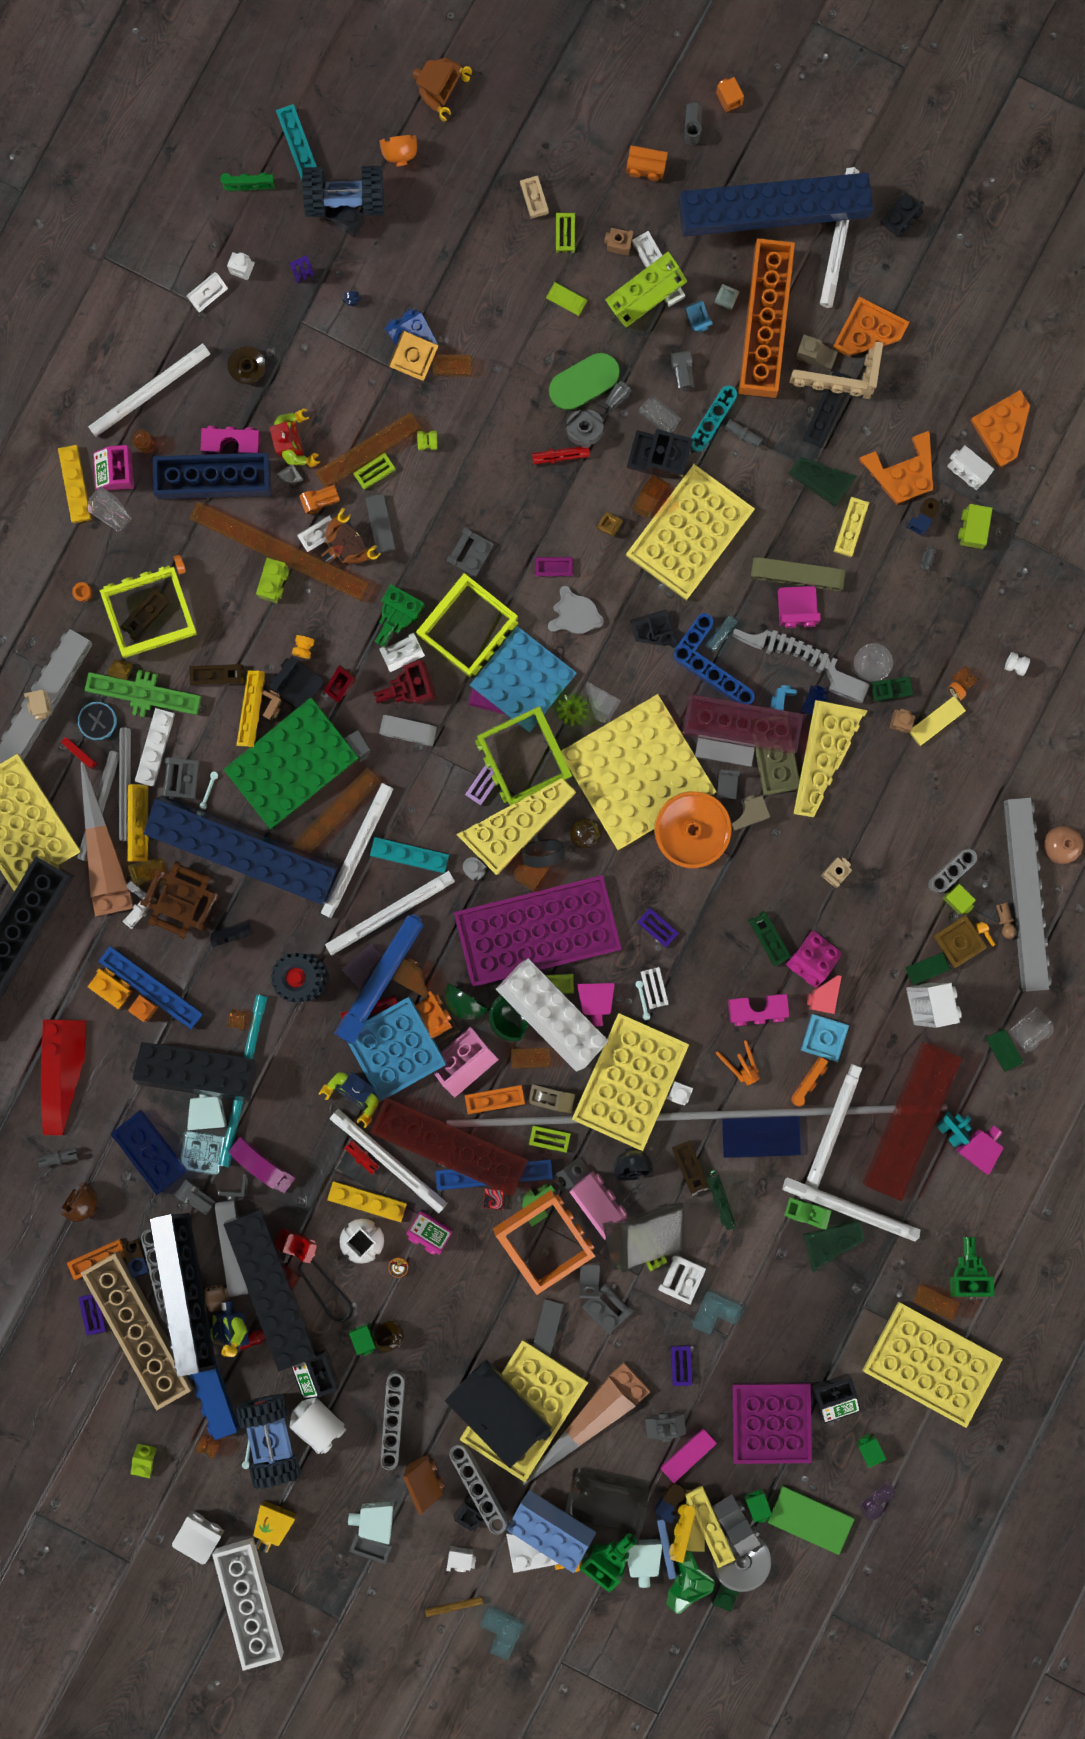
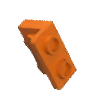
M429 991L427 993L430 997L415 1006L426 1025L429 1035L435 1038L452 1028L449 1022L452 1018L446 1009L442 1010L441 1005H443V1002L438 994L434 996Z

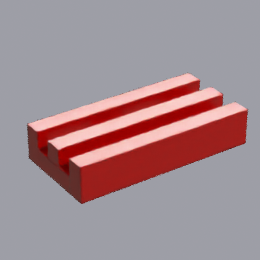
M65 736L61 743L93 770L97 763Z

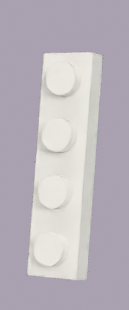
M649 231L632 240V244L646 268L663 256ZM680 287L664 300L668 307L683 300L685 294Z
M155 708L135 782L155 787L174 720V713Z

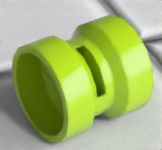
M431 430L429 433L417 431L418 450H424L425 448L437 450L436 430Z

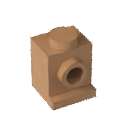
M611 228L610 233L606 232L604 244H607V251L629 256L633 231L628 232Z
M894 710L889 728L909 733L912 730L915 716L908 710Z

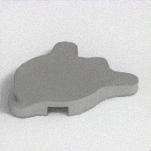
M567 586L560 588L561 600L553 607V610L559 614V617L548 623V630L550 632L567 630L573 634H583L594 628H600L603 625L604 619L590 599L575 595Z

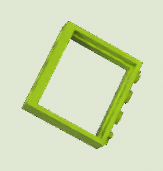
M667 252L611 294L605 301L627 328L688 281L673 257ZM680 276L682 280L677 284L675 278ZM628 314L631 319L626 322L623 317Z
M536 706L476 735L478 740L475 743L479 751L483 750L486 756L483 760L487 768L491 767L494 772L491 777L495 785H500L502 792L499 794L503 802H508L510 806L561 778L565 780L572 776L540 706ZM534 715L561 773L511 796L484 738Z

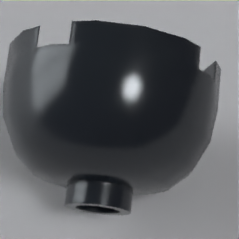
M634 1147L624 1149L625 1152L619 1154L615 1159L614 1176L615 1179L618 1177L620 1181L638 1180L640 1175H644V1178L653 1174L650 1158L646 1153L636 1150Z

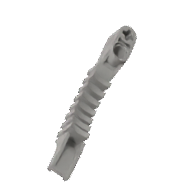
M734 629L732 634L734 638L762 650L766 638L769 639L766 649L767 654L771 653L776 641L778 644L775 653L780 654L783 645H786L784 654L789 655L793 648L795 649L793 656L798 657L800 652H802L801 660L806 661L808 656H810V666L813 667L816 661L819 662L816 672L826 671L831 683L829 691L857 703L863 702L869 684L835 669L837 659L832 658L830 661L828 658L829 654L820 653L821 650H814L811 645L805 646L803 645L804 642L800 640L797 642L793 637L787 638L786 634L782 633L779 635L777 634L778 631L773 630L770 632L766 630L761 634L751 635Z

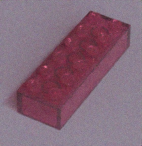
M690 694L682 735L795 755L798 750L804 714Z

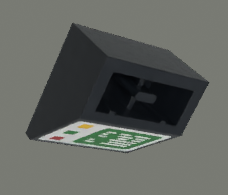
M327 1349L317 1352L315 1358L291 1367L303 1400L324 1396L337 1391L340 1386Z
M848 1373L811 1385L824 1424L861 1411L852 1378Z

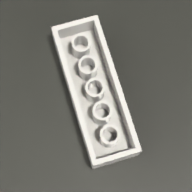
M529 959L521 962L496 988L509 1004L576 1072L584 1069L608 1043V1040Z
M925 983L906 987L914 1025L937 1028L960 1023L961 1010L959 1006H956L955 998H957V991L955 986H952V983Z
M254 1538L216 1548L212 1555L242 1670L281 1660L284 1651Z

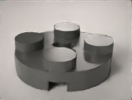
M579 410L572 413L566 423V433L570 441L581 445L583 448H588L598 442L604 433L602 417L593 410H587V412ZM581 426H589L588 430H582Z

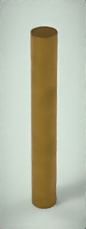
M480 1596L425 1609L426 1617L482 1605L484 1601L483 1597Z

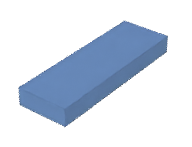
M656 1516L669 1579H674L677 1576L674 1562L670 1559V1542L665 1519Z

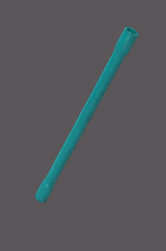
M256 994L243 1058L253 1059L267 996ZM233 1101L226 1138L219 1160L220 1166L230 1167L232 1156L229 1150L235 1142L243 1101Z

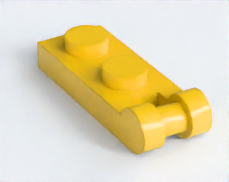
M682 1504L678 1508L680 1519L679 1523L675 1526L674 1535L676 1536L669 1550L670 1559L680 1563L684 1561L695 1515L694 1507Z

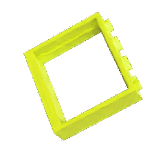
M161 567L158 569L159 572L155 573L148 571L140 574V578L133 580V577L123 579L121 584L115 585L111 583L100 590L123 658L197 635L174 567ZM171 577L188 627L126 647L109 596Z
M464 573L416 633L417 636L467 676L471 677L473 674L476 676L482 669L481 664L484 660L488 661L493 656L494 651L492 650L497 645H502L506 639L505 634L509 630L512 632L518 625V616ZM467 586L509 619L470 668L427 635Z

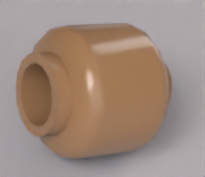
M221 1284L204 1289L205 1303L209 1312L222 1310L221 1302L230 1300L227 1287L224 1288Z

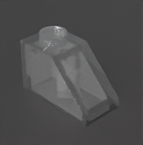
M100 486L89 498L88 512L116 531L120 532L130 521V516L117 497Z
M587 682L585 688L592 713L595 715L594 718L602 723L605 721L609 723L621 700Z

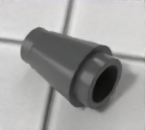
M620 381L618 384H615L605 403L614 410L615 407L630 396L632 390L624 382Z

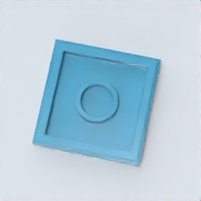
M812 1014L801 1051L838 1062L849 1025Z

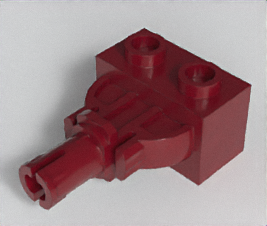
M422 660L404 665V671L396 679L390 681L391 685L388 688L374 692V696L377 697L375 700L378 704L395 698L396 702H415L419 705L437 699L427 665Z

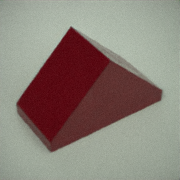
M339 665L324 692L339 703L357 682V679Z

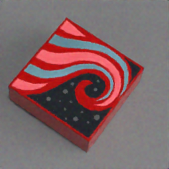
M485 1188L483 1208L502 1210L504 1190Z

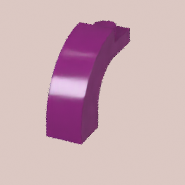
M239 1137L229 1150L231 1156L241 1166L272 1189L275 1188L285 1193L296 1179L291 1173L265 1157L254 1144L242 1137Z

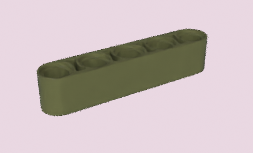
M753 558L751 578L842 591L845 570L767 558Z

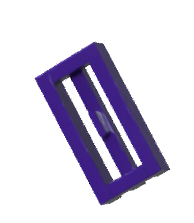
M307 255L289 263L297 283L300 282V277H303L305 280L307 279V274H310V276L314 275ZM303 262H305L307 269L305 270L302 264ZM297 265H299V268H300V271H301V272H299V273H297V270H296V267H295V266H297Z
M651 908L637 922L665 948L678 935V932ZM651 914L673 934L669 936L648 915ZM646 920L668 940L665 942L643 921Z
M88 1294L78 1297L86 1336L105 1332L107 1330L105 1318L95 1300L101 1328L98 1327L92 1299L94 1298L93 1295ZM87 1299L89 1303L94 1330H91L89 1317L85 1300Z
M690 1345L671 1346L673 1386L692 1385ZM683 1350H686L688 1381H684ZM675 1351H679L680 1381H676Z

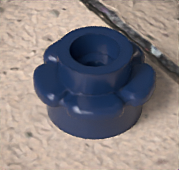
M356 291L345 292L342 301L346 302L347 306H355L361 301V297H359V292Z

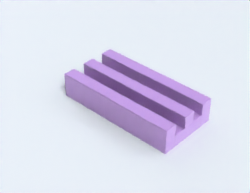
M486 765L483 767L465 794L480 806L495 786L494 781H492L481 799L477 798L490 780L491 775L494 774L491 767L487 768ZM487 769H489L490 773L473 796L471 794Z

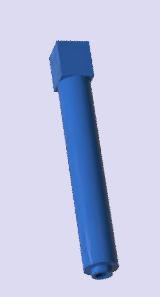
M414 914L406 917L349 1012L344 1015L333 1034L349 1044H354L365 1026L366 1019L424 925L421 923L422 919Z

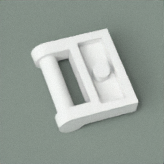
M414 633L389 647L379 649L390 672L425 656Z
M673 1254V1262L663 1284H660L658 1290L691 1304L706 1268L677 1254ZM682 1264L685 1266L675 1290L670 1288V1285L679 1265Z

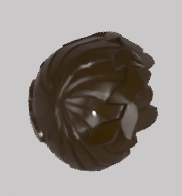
M585 818L577 820L573 824L569 835L571 842L575 846L586 849L593 847L599 842L602 832L600 826L595 821Z
M394 1321L383 1322V1324H380L375 1329L373 1341L377 1350L384 1353L391 1352L399 1348L403 1343V1330Z

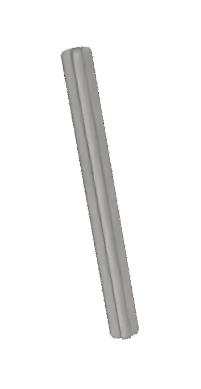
M126 727L120 728L119 732L120 841H128V785L131 784V730Z
M116 751L109 752L96 794L102 814L119 762V752ZM86 830L80 846L81 852L77 856L78 859L88 861Z

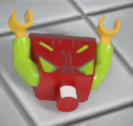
M303 408L295 412V414L289 413L278 416L274 426L270 427L276 453L289 465L307 464L313 468L319 464L320 461L314 460L319 456L317 453H313L306 458L297 423L295 422H303L309 419V417L305 418L302 415V412L307 411V409Z

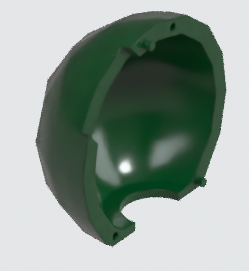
M447 983L444 991L445 1003L453 1015L463 1020H476L483 1017L490 1008L477 999L475 1000L474 996L470 997L463 993L459 986L456 987Z
M502 995L496 998L489 1009L488 1022L492 1031L499 1038L512 1042L522 1040L525 1030L530 1024Z

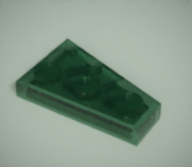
M803 457L799 458L788 473L834 507L857 477L854 474L849 475L841 472L839 469H831L823 466L821 463Z
M718 1170L712 1171L706 1177V1180L712 1192L714 1204L721 1214L719 1215L721 1224L728 1231L736 1227V1222Z
M860 1220L829 1227L826 1230L821 1229L803 1234L812 1272L818 1270L825 1263L833 1261L841 1253L847 1252L865 1241Z

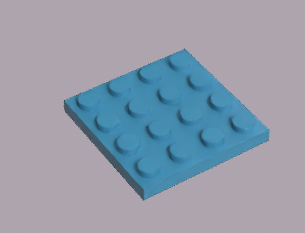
M516 626L472 681L470 687L510 718L518 716L536 706H540L543 714H545L577 673ZM533 715L517 724L530 733L538 722Z
M411 997L400 1001L365 1021V1026L354 1044L348 1043L368 1081L375 1089L380 1102L447 1065L435 1040L429 1035L426 1025Z

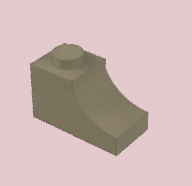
M803 335L795 359L831 371L838 351L828 348L821 340Z
M757 794L746 798V802L743 803V813L737 821L731 823V829L733 832L770 818L763 796L757 797Z
M532 1085L528 1104L571 1113L575 1094Z

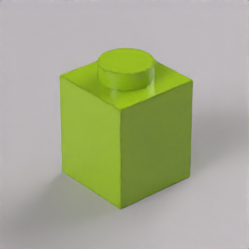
M960 884L955 885L942 898L958 914L970 912L974 907L973 903L976 901Z

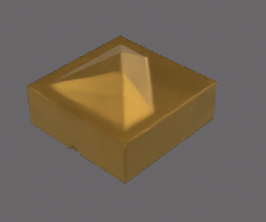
M606 511L596 528L614 537L623 521L621 518Z
M114 659L108 670V675L127 680L133 669V663Z

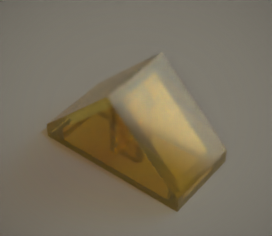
M161 858L128 865L132 882L135 885L152 881L155 869L165 872Z

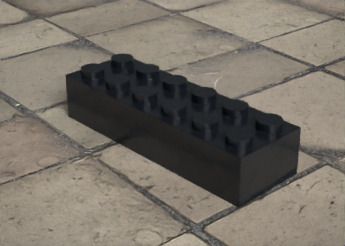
M141 1042L132 1079L138 1085L250 1102L258 1064L254 1059Z

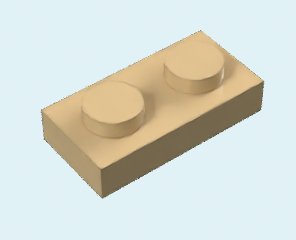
M538 176L521 180L520 186L530 218L549 214Z

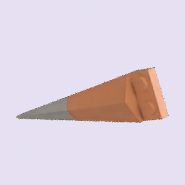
M81 761L90 895L95 916L98 917L134 909L131 891L126 886L128 884L105 824L86 766Z
M625 1362L607 1377L565 1432L533 1469L526 1482H523V1485L533 1480L636 1407L650 1393L651 1390Z

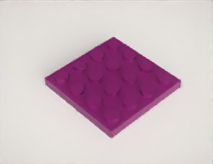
M732 1383L733 1463H812L811 1384Z

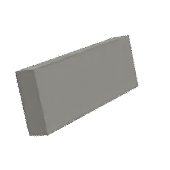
M698 738L695 757L752 767L755 748Z

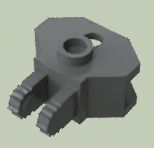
M661 1412L645 1417L647 1439L671 1442L673 1438L686 1434L684 1413Z

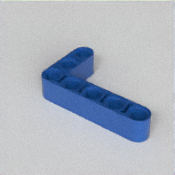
M700 614L676 647L673 654L674 661L740 707L750 706L755 698L754 692L696 652L713 625V619L709 614ZM705 619L708 621L709 626L703 628L699 625V621ZM696 635L698 642L691 643L688 640V636ZM684 650L687 653V658H679L677 652ZM700 661L703 664V668L700 670L695 669L693 662ZM716 672L719 679L716 681L711 680L709 673ZM725 683H732L734 690L727 691L724 687ZM743 693L748 694L750 701L743 702L740 695Z

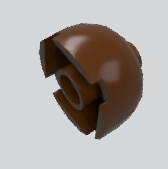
M84 1182L78 1184L80 1188L77 1191L74 1189L71 1191L61 1207L64 1211H60V1214L74 1222L83 1221L88 1216L92 1218L98 1209L96 1207L98 1201L96 1192Z

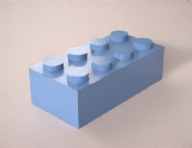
M530 1490L520 1503L507 1528L508 1532L572 1573L575 1572L596 1535L595 1531Z

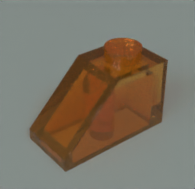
M652 475L641 490L632 509L639 515L649 518L669 484Z
M519 864L513 872L516 875L514 879L533 892L551 866L533 868L525 864L523 866Z
M411 958L408 961L403 959L393 980L427 998L429 994L427 993L428 990L422 969L418 967L420 963Z
M920 1284L913 1299L914 1303L950 1321H953L960 1306L957 1300Z

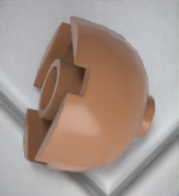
M1058 826L1051 829L1045 835L1043 850L1046 857L1052 862L1068 864L1075 861L1081 855L1083 839L1075 829L1068 826Z

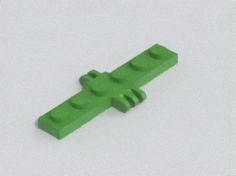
M138 670L135 682L88 673L84 691L131 701L130 707H133L132 715L137 716L138 710L141 709L140 717H145L146 710L150 711L151 706L198 716L202 697L156 687L157 673H153L152 679L149 680L150 672L146 671L144 678H142L143 670Z

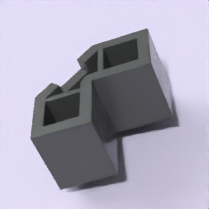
M730 1495L712 1506L740 1556L761 1545L757 1538L760 1534L755 1525L751 1526L743 1513L745 1508L740 1499L736 1501L733 1495Z

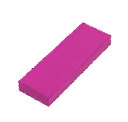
M702 1428L660 1468L675 1483L717 1443Z

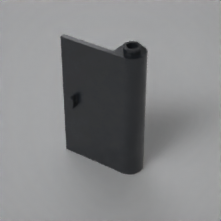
M487 1359L444 1400L509 1468L537 1441L541 1439L545 1441L552 1434L550 1431L552 1426Z

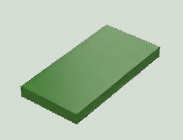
M782 1485L771 1510L772 1516L767 1520V1523L839 1555L854 1522V1517Z

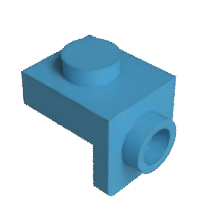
M702 300L684 307L692 330L703 332L709 329L708 326L713 324L712 320L708 317Z
M787 685L777 688L776 694L772 696L771 708H774V713L781 714L784 710L785 695L795 696L797 690Z

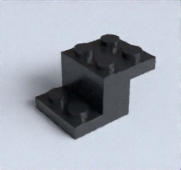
M656 429L655 435L636 430L627 468L662 478L664 472L683 477L693 438Z

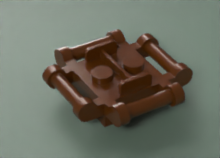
M178 861L174 862L170 874L155 869L153 872L154 877L146 896L140 902V905L154 910L148 925L161 927L179 935V938L182 939L185 938L190 925L205 931V923L215 900L217 901L219 895L206 890L211 875H204L182 866ZM177 872L201 881V886L198 887L177 878ZM161 878H164L167 881L157 904H154L151 901ZM206 896L208 899L198 922L194 921L193 919L202 898ZM162 913L183 922L184 925L182 928L159 919L158 916Z

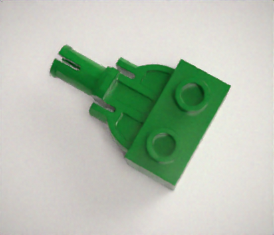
M391 584L381 600L383 604L382 618L379 623L383 625V628L374 641L384 648L394 632L399 634L401 629L408 626L412 621L416 623L425 608L422 601Z
M963 1237L964 1255L963 1257H958V1266L954 1271V1277H949L950 1297H995L994 1277H988L987 1270L982 1265V1257H977L975 1237Z
M629 1533L620 1542L617 1541L615 1543L611 1541L609 1544L603 1545L594 1543L583 1556L579 1569L610 1593L622 1580L626 1568L625 1564L629 1558L627 1551L636 1545V1538L632 1537V1534Z

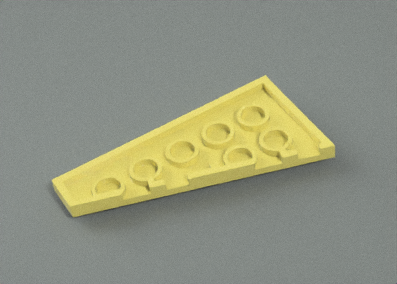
M815 700L794 814L808 817L815 816L824 798L823 793L827 786L831 784L832 776L835 770H838L851 744L850 740L854 732L858 731L860 727L858 724L868 710Z
M561 778L456 835L498 875L573 797L576 791Z

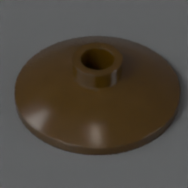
M249 346L240 347L228 359V371L231 377L241 384L255 383L265 372V359L256 348ZM246 365H251L249 370L244 369Z

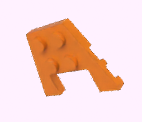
M929 431L912 437V442L918 454L917 457L883 469L876 451L859 458L860 463L870 471L872 477H875L896 505L933 490Z

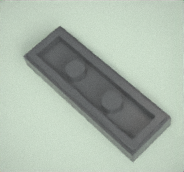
M384 494L366 497L365 500L374 542L377 546V554L396 550Z
M545 1299L533 1346L550 1357L564 1303Z

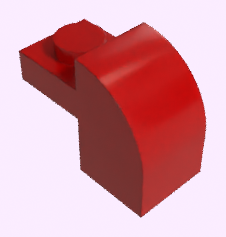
M281 1228L276 1240L277 1249L283 1253L294 1255L305 1263L310 1264L316 1254L317 1245L315 1241L294 1231Z

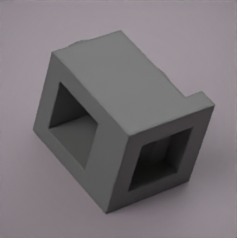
M358 730L344 738L358 755L359 762L369 757L368 754L371 750Z

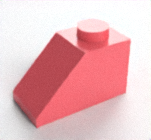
M833 976L814 989L812 994L809 993L807 1005H810L809 1009L834 1014L842 976Z

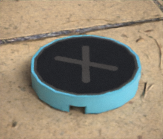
M92 702L80 711L78 726L86 737L93 740H103L112 735L117 726V717L114 710L108 705L101 702Z

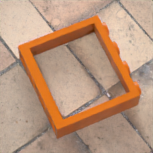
M552 1190L493 1228L495 1236L536 1295L595 1257L592 1251L595 1247L589 1238L584 1239L582 1236L584 1234L583 1229L579 1224H574L572 1221L575 1219L569 1209L565 1210L563 1208L564 1201L559 1194L555 1196ZM551 1205H554L583 1248V1251L537 1280L507 1235Z

